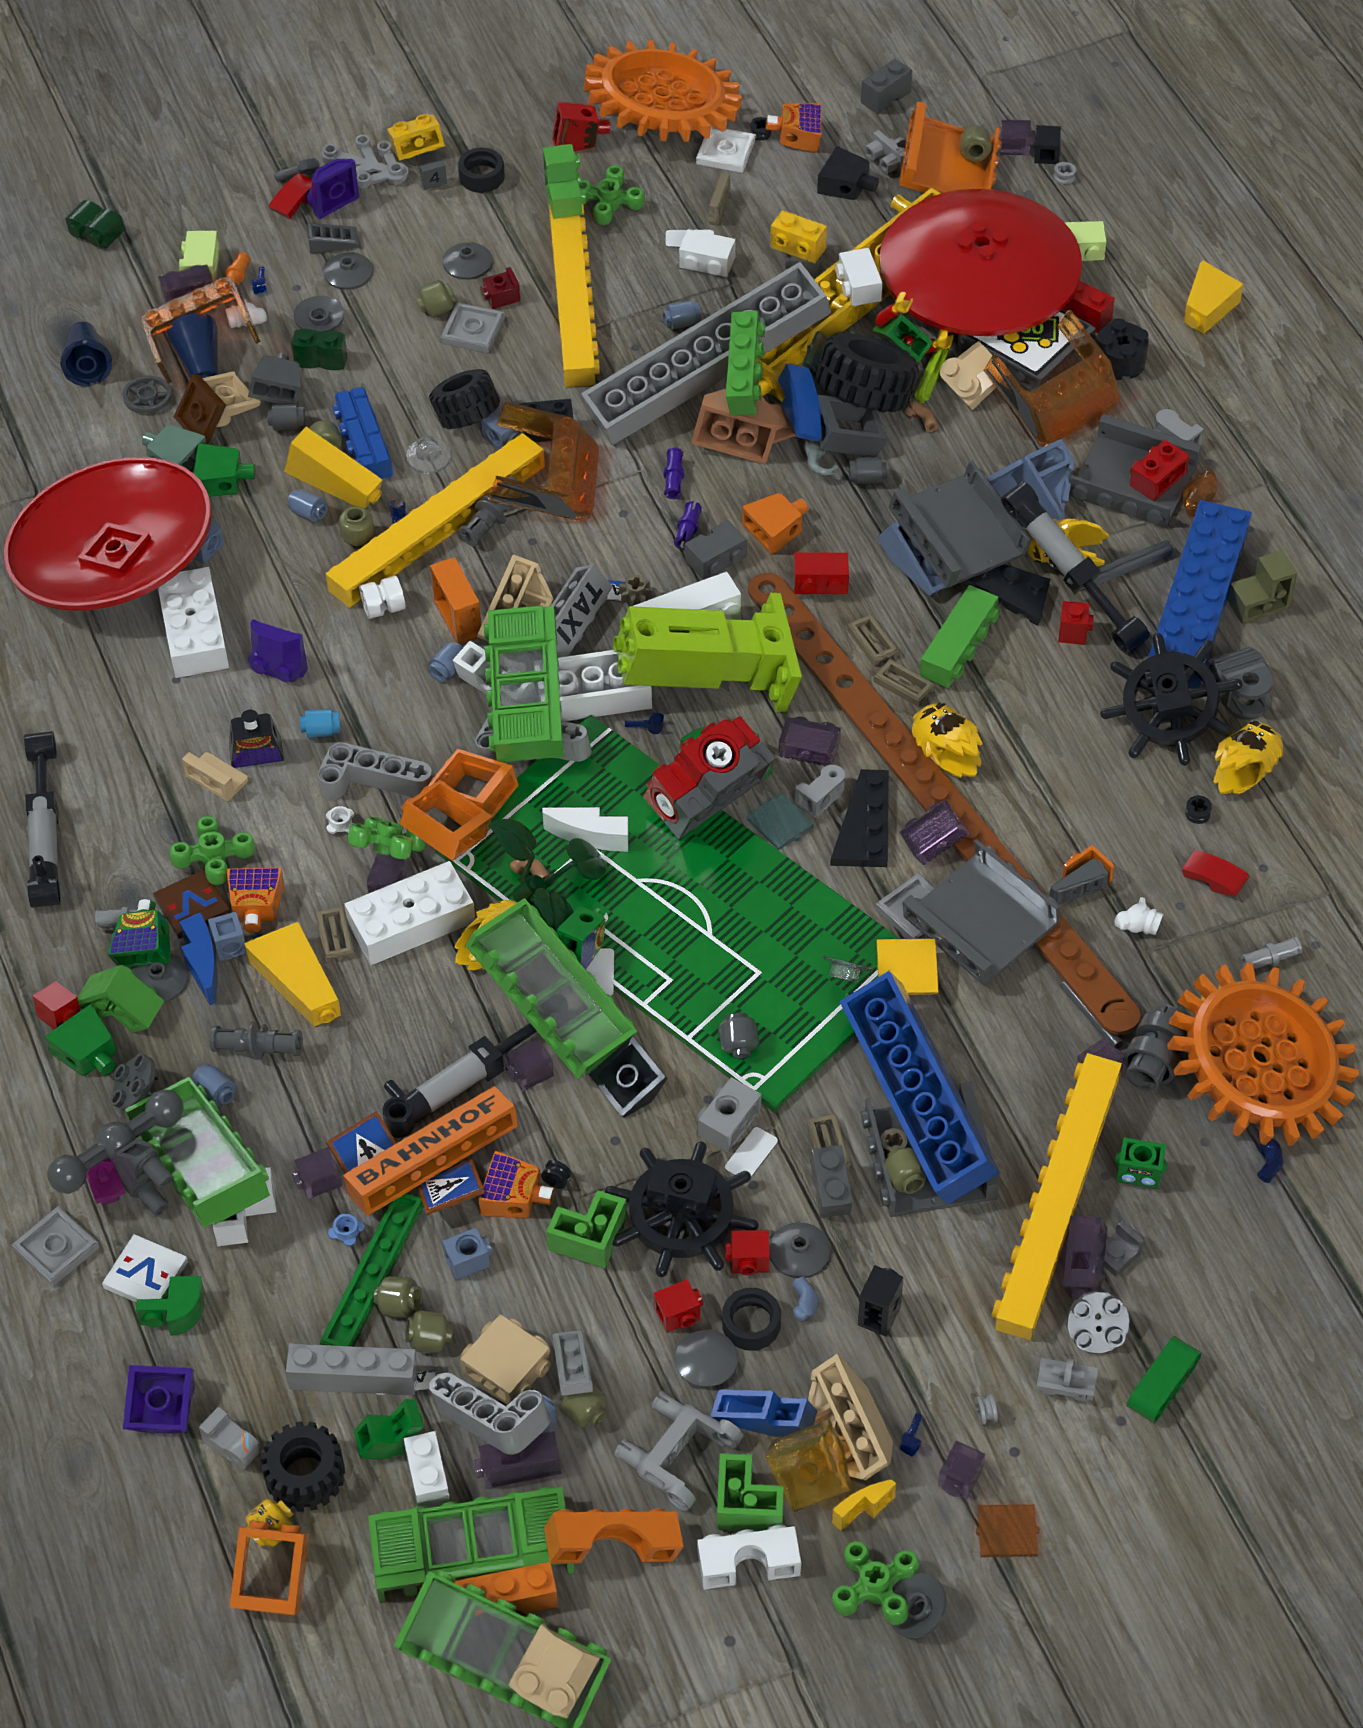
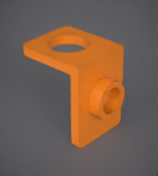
M1091 845L1081 853L1077 852L1069 858L1068 862L1063 866L1062 879L1091 859H1095L1104 864L1108 872L1107 883H1110L1113 880L1115 866L1097 848Z

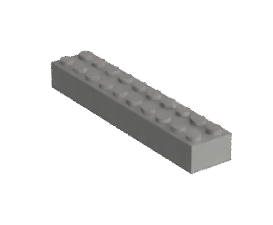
M802 263L795 264L581 393L588 413L613 446L727 377L732 312L758 311L760 321L765 322V337H762L764 354L830 315L831 311L826 294Z

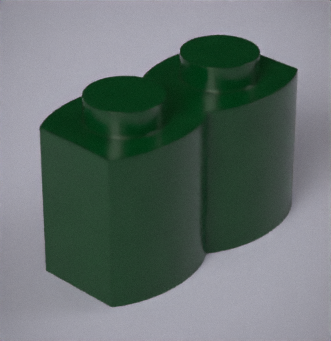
M83 200L65 218L68 231L73 237L88 239L92 245L102 248H108L125 230L123 219L118 213L110 209L101 208L89 200Z
M298 329L294 331L291 345L294 361L299 363V367L308 369L321 367L333 371L345 368L347 360L345 334L338 331L318 332L312 329Z

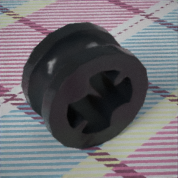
M757 117L750 122V133L755 134V140H766L772 134L771 130H766L767 118Z
M1197 795L1191 797L1186 805V818L1195 824L1207 822L1210 819L1212 803L1205 796ZM1197 807L1202 808L1200 812H1196L1194 809L1197 810Z
M549 1160L545 1165L546 1169L541 1173L542 1180L554 1188H564L567 1184L566 1179H569L572 1174L570 1168L562 1162Z

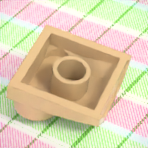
M978 341L958 358L946 360L941 366L939 375L973 410L997 387L986 373V369L989 370L999 383L1004 381L991 361L994 360L1006 377L1010 373Z
M234 371L203 378L226 404L217 427L229 424L231 416L260 406L259 399L248 397L249 389L236 376Z
M542 1623L508 1685L518 1695L547 1712L568 1718L601 1656L590 1653L548 1629Z

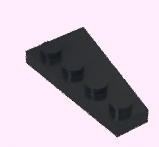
M1003 564L960 583L966 587L971 585L998 596V601L1009 606L1007 610L1016 615L1019 612L1030 618L1029 622L1038 626L1051 579Z
M860 770L831 856L830 866L887 867L889 770Z

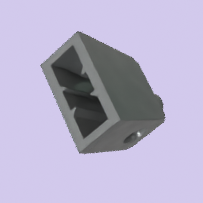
M282 353L277 354L275 357L264 355L252 374L248 397L276 404H297L300 390L299 363L289 360V357Z

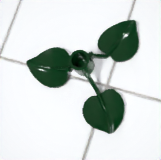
M499 819L488 825L495 833L501 846L512 858L519 861L528 860L523 874L518 878L521 883L512 892L514 900L519 902L525 898L530 905L535 903L541 918L557 933L559 926L574 912L563 896L552 894V891L550 889L546 890L545 887L573 866L577 867L582 877L589 880L599 879L607 870L606 862L589 842L580 838H574L566 847L567 853L573 861L566 864L546 880H543L538 875L528 876L535 858L532 850L537 846L536 839L531 831L524 824L512 819Z

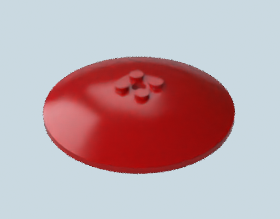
M965 189L946 192L913 205L904 211L889 227L880 250L881 276L887 290L895 301L900 292H905L904 300L909 301L913 299L908 311L909 314L938 329L970 336H999L1017 333L1049 320L1060 312L1073 297L1078 288L1082 270V255L1079 244L1070 228L1061 218L1045 206L1031 199L1009 192L989 189Z
M127 457L89 465L49 485L36 495L19 513L8 532L4 545V562L7 573L14 586L23 595L38 604L50 608L86 611L129 602L168 582L196 556L210 530L212 521L211 501L200 479L187 468L171 461L150 457Z

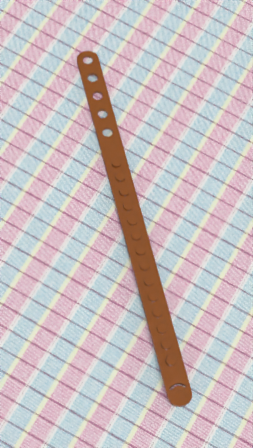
M762 573L752 578L748 584V594L760 610L762 605L766 604L770 593L759 591L762 585H772L775 590L771 593H781L784 608H791L794 611L791 616L787 617L798 657L967 862L975 855L974 842L979 840L985 846L992 847L998 857L1005 863H1011L1023 878L1032 880L930 757L924 755L921 746H917L913 735L785 581L774 573ZM802 631H809L814 636L809 640H801L797 635ZM820 655H830L833 661L828 664H822L817 661V658ZM843 678L850 679L853 682L852 686L848 688H841L836 683ZM1060 914V923L1034 945L1105 1031L1114 1035H1125L1132 1032L1140 1022L1139 1008ZM1108 1004H1110V1005L1106 1008L1105 1012H1104V1013H1101L1102 1009H1103L1105 1006H1107Z

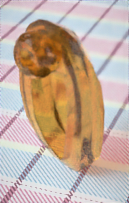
M1208 469L1202 472L1185 488L1183 504L1186 507V514L1188 516H1195L1200 500L1213 502L1217 492V479L1213 470Z

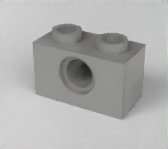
M731 1077L725 1086L721 1085L716 1090L712 1103L708 1107L704 1106L699 1112L696 1120L698 1122V1136L729 1152L761 1111L762 1094ZM724 1112H730V1113H732V1114H730V1115H725V1114H722V1113H724Z

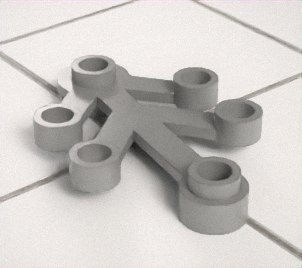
M359 135L355 139L356 148L362 152L364 158L341 152L335 144H327L321 151L322 162L325 165L335 159H353L356 165L358 187L367 188L372 184L388 180L392 185H400L406 181L409 174L406 165L396 162L392 154V145L389 141H381L377 144L378 154L384 157L386 164L379 163L370 148V138L367 135ZM373 171L379 172V173H376V174H373V175H370V174H369L370 172H373Z

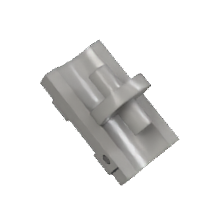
M878 130L873 133V142L865 146V155L871 161L880 157L881 170L886 174L894 170L901 174L906 140L903 137L895 140L893 138L889 139Z
M1041 1358L1036 1390L1052 1396L1060 1394L1073 1397L1074 1400L1093 1401L1098 1368L1073 1364L1074 1359L1067 1358V1362Z

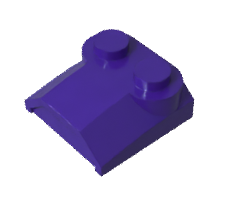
M335 159L315 171L307 201L313 207L314 215L319 220L359 198L355 161L353 159Z
M252 619L250 623L252 652L248 657L251 669L258 674L269 675L283 682H294L297 678L303 677L308 667L302 634Z
M129 1365L123 1429L148 1433H187L191 1398L195 1391L194 1369Z

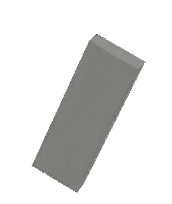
M578 1330L552 1334L561 1396L593 1392L584 1331Z

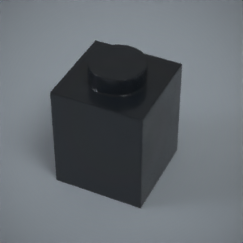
M1036 126L1034 163H1059L1061 126Z

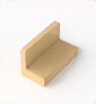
M188 752L182 758L186 777L227 802L248 782L247 775L209 752H205L200 758Z

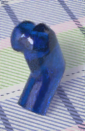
M1271 1139L1267 1145L1259 1144V1150L1266 1157L1267 1162L1257 1175L1265 1183H1270L1284 1164L1281 1145L1274 1139Z

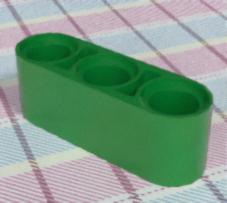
M1173 1336L1135 1387L1126 1406L1152 1423H1156L1197 1366L1202 1352Z

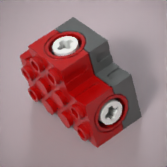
M738 716L733 721L724 719L717 725L714 722L710 723L701 731V736L695 740L691 737L679 747L681 751L674 757V762L668 766L664 763L652 773L653 778L647 783L648 789L644 799L663 822L665 821V824L678 840L763 781L776 758L762 741L760 742L758 736L741 716Z

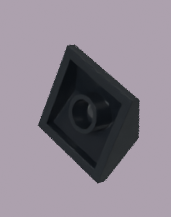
M633 1035L589 1074L623 1118L651 1103L668 1079Z

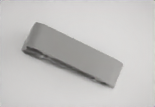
M487 718L475 742L480 756L497 761L496 753L490 752L489 735H493V729H489ZM562 721L564 757L553 758L569 761H583L591 755L592 750L586 728L580 724Z
M341 742L335 743L328 749L318 771L321 795L325 799L332 801L343 797L350 782L415 797L420 794L424 787L428 786L433 778L431 767L425 762Z
M451 1373L438 1374L429 1384V1390L438 1411L442 1415L506 1454H516L524 1450L549 1426L551 1421L542 1395L535 1390L522 1392L511 1403L504 1406Z

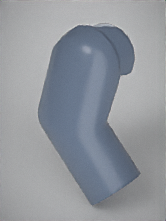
M800 1277L792 1284L800 1297L799 1305L793 1308V1314L799 1321H805L808 1317H812L815 1314L819 1298L807 1279Z

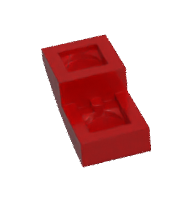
M300 173L295 175L275 195L268 205L269 208L291 220L301 203H308L307 196L312 188V179Z
M1195 850L1182 867L1184 877L1207 882L1211 891L1234 897L1237 896L1250 878L1247 872L1236 865L1199 850Z

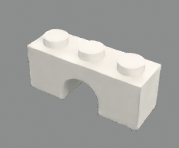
M469 641L453 659V663L459 678L487 695V690H492L491 684H487L486 668H490V662H486L485 650ZM512 667L508 672L500 668V674L519 673V671ZM533 682L500 685L501 704L503 706L533 703L538 698Z
M776 1525L768 1530L756 1532L753 1530H742L735 1535L728 1536L711 1534L697 1540L703 1590L736 1585L735 1568L738 1563L745 1559L760 1561L766 1568L768 1581L801 1576V1559L795 1526Z

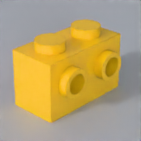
M422 114L416 117L415 120L397 122L393 127L387 128L393 152L399 161L445 146L440 125L433 114Z
M784 210L780 212L771 225V248L812 263H816L826 249V225Z

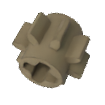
M639 574L630 577L626 576L625 584H619L621 603L634 606L645 602L646 599H652L650 580H645Z

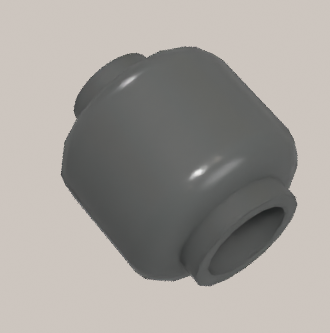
M734 1013L724 1017V1021L718 1027L723 1052L733 1055L734 1059H743L751 1056V1051L755 1050L759 1045L755 1020L747 1017L746 1013Z

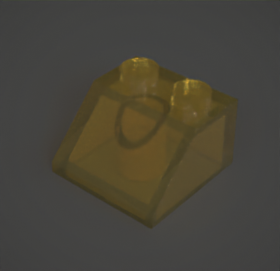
M830 1419L772 1441L765 1457L779 1485L784 1486L783 1493L793 1512L851 1491L844 1447Z

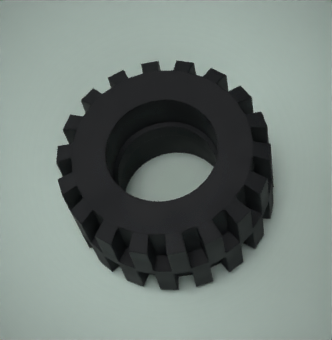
M484 369L467 370L455 374L437 385L429 395V400L440 424L446 429H458L475 424L489 416L501 402L488 371Z
M300 1421L295 1422V1427L290 1428L289 1424L282 1427V1433L275 1431L271 1435L272 1442L266 1441L264 1445L265 1453L261 1454V1467L269 1494L273 1495L274 1501L278 1503L282 1500L290 1510L293 1506H296L297 1512H304L305 1507H310L311 1511L318 1509L317 1504L322 1503L325 1506L330 1503V1495L334 1497L338 1495V1486H343L345 1480L343 1475L345 1474V1465L340 1444H338L337 1438L333 1433L329 1435L328 1428L322 1425L317 1429L316 1423L310 1421L308 1426H303V1422ZM310 1457L320 1461L319 1466L307 1475L296 1476L286 1471L292 1462L300 1458Z

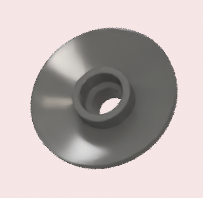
M466 242L457 244L448 249L443 257L445 271L458 279L469 280L481 277L492 266L490 251L477 243Z
M346 252L330 258L324 265L323 274L325 280L331 286L349 290L366 284L372 277L373 266L371 261L364 255Z
M328 296L307 298L300 302L294 310V321L300 329H312L318 332L332 331L344 319V309L340 302Z
M170 955L171 960L168 964L156 962L149 966L133 967L132 969L139 980L156 990L157 995L164 1000V1003L179 996L185 989L188 981V973L184 963L173 955Z
M808 1223L785 1225L773 1235L770 1241L769 1255L773 1265L778 1271L789 1277L808 1278L814 1276L825 1268L830 1259L831 1247L827 1236L819 1228ZM802 1243L805 1246L800 1248L795 1246V1244Z
M925 1573L913 1574L910 1578L902 1580L895 1588L894 1593L902 1596L907 1601L909 1615L903 1624L892 1625V1627L899 1635L905 1638H924L939 1626L944 1617L947 1605L944 1587L935 1577Z

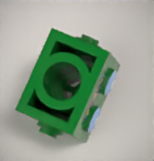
M1123 1137L1121 1152L1116 1154L1115 1157L1116 1168L1118 1169L1116 1182L1159 1189L1161 1176L1164 1175V1171H1167L1168 1162L1164 1159L1166 1144Z

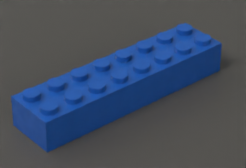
M1204 500L1199 501L1157 633L1163 635L1167 652H1181L1194 657L1204 641L1210 640L1214 644L1228 599L1230 583H1233L1247 539L1252 512ZM1154 644L1152 645L1149 657L1156 655ZM1211 652L1209 653V655L1207 656V658H1206L1205 661L1203 662L1206 666H1207V663H1208V660H1209V657H1210ZM1194 675L1188 684L1189 689L1200 687L1201 679Z
M889 970L839 1001L934 1192L947 1204H950L1000 1174L903 983Z

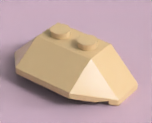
M512 555L489 610L542 605L543 607L551 606L553 597L541 574L539 564ZM488 612L477 635L478 638L485 640L484 624H488Z
M834 1355L812 1370L811 1380L813 1382L808 1400L817 1410L812 1431L830 1471L866 1480L891 1464L893 1440L868 1387L841 1355Z

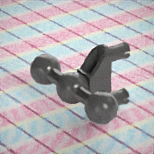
M162 1089L156 1091L147 1100L144 1112L126 1124L121 1122L106 1124L98 1133L97 1143L77 1157L62 1155L55 1158L47 1171V1178L51 1187L59 1193L70 1194L76 1192L85 1183L87 1171L105 1159L114 1160L113 1167L116 1169L123 1187L130 1196L140 1198L154 1216L160 1215L167 1209L169 1203L156 1190L153 1184L155 1183L161 1190L172 1182L174 1176L158 1159V1150L151 1143L141 1141L138 1137L154 1126L168 1128L175 1125L182 1118L184 1112V1105L180 1096L172 1090Z

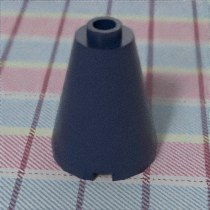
M198 313L183 315L172 322L170 330L167 329L168 340L190 378L192 375H200L202 378L218 375V326L216 320L206 314L207 318L199 317Z
M80 321L73 324L70 328L61 355L60 365L67 380L76 385L90 386V383L97 381L100 383L108 377L112 368V357L93 325Z

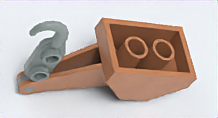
M725 388L704 395L691 444L766 465L772 444L794 437L796 434L782 405L768 404L762 396L761 400H758L756 415L731 416L726 400ZM805 439L804 450L808 457L809 468L814 473L823 476L835 473L838 468L837 465L827 469L818 465V460L826 453V451L821 450L818 441Z

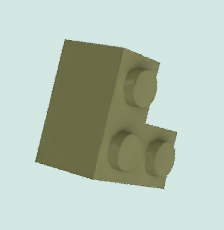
M1283 550L1267 553L1258 558L1254 576L1238 579L1230 583L1227 601L1242 624L1291 608L1298 573Z

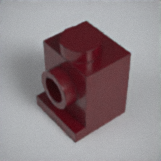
M511 267L506 268V272L483 278V286H480L481 295L484 301L488 300L492 309L521 301L519 282Z

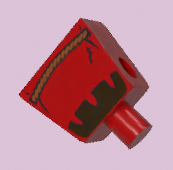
M557 102L552 134L554 146L572 144L574 151L592 149L595 147L597 134L610 133L609 119H598L594 106Z

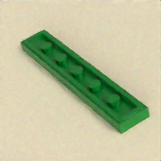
M405 1193L389 1203L320 1340V1345L355 1346L375 1306L374 1291L376 1287L380 1286L381 1281L385 1277L390 1276L424 1208L421 1197Z

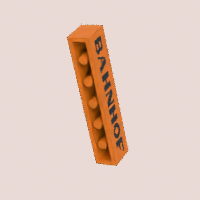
M493 1086L345 1173L343 1178L348 1196L366 1216H369L518 1127L515 1106Z

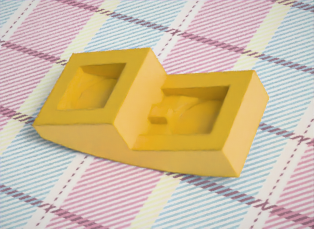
M892 1479L878 1482L850 1495L833 1509L832 1524L842 1532L863 1511L872 1518L876 1517L895 1498L896 1483Z

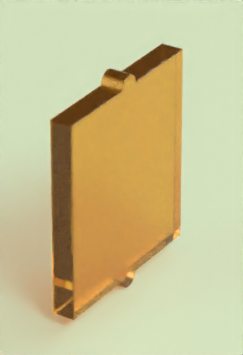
M1034 1504L977 1506L979 1527L976 1528V1534L979 1535L981 1557H1038L1037 1534L1039 1533V1527L1036 1526Z

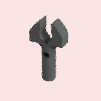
M316 158L299 161L297 166L275 172L274 177L279 182L292 178L298 173L307 176L315 174V171L320 168L319 161H316Z

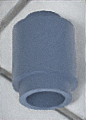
M686 301L667 305L666 310L663 311L665 326L669 325L671 330L691 327L701 322V310L698 302Z
M305 489L293 490L287 500V506L294 514L312 522H318L320 519H323L328 510L325 498Z
M447 642L430 660V665L428 666L429 674L439 682L450 680L457 672L453 659L463 647L458 643Z
M204 1064L193 1074L192 1081L196 1086L201 1084L209 1101L213 1100L216 1106L228 1104L234 1098L235 1083L216 1066Z

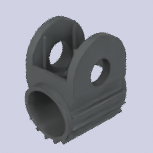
M1247 647L1208 662V668L1214 675L1216 683L1236 678L1243 682L1242 688L1219 694L1221 702L1231 715L1239 719L1252 720L1259 718L1266 712L1269 703L1267 694L1272 688L1273 676L1266 660L1259 651L1253 647ZM1240 697L1245 700L1251 699L1254 700V703L1247 706L1241 704L1238 699Z

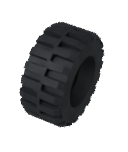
M838 332L826 340L815 374L821 388L844 403L847 402L853 404L852 406L866 408V410L896 412L903 409L909 403L919 373V367L916 359L896 344L893 345L889 341L875 338V336L862 335V333L843 332L841 334Z

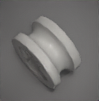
M1059 162L1056 164L1054 180L1061 185H1068L1074 182L1076 174L1075 165L1069 162Z
M987 1394L985 1399H981L980 1396L975 1397V1408L979 1423L985 1425L987 1420H991L992 1423L997 1422V1408L992 1394Z

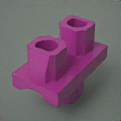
M105 1159L86 1172L96 1204L102 1202L103 1205L116 1202L120 1199V1195L125 1194L123 1184L116 1169L113 1167V1160Z

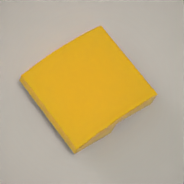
M884 939L876 941L878 977L890 970L903 983L908 995L938 994L935 939Z

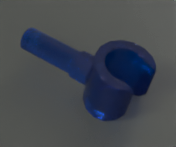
M263 266L259 267L258 279L251 280L254 295L267 292L264 277L265 268Z
M394 500L390 501L392 524L397 523L406 516L405 501L399 507L394 506Z
M654 712L650 715L649 720H625V727L647 728L652 734H658L663 728L664 715Z
M919 1413L914 1415L910 1429L903 1434L901 1438L902 1443L899 1447L902 1452L911 1457H914L922 1443L921 1440L915 1437L922 1419V1415Z

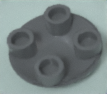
M713 1330L693 1332L687 1335L676 1349V1368L679 1374L694 1389L722 1384L736 1373L738 1362L736 1347L727 1336Z

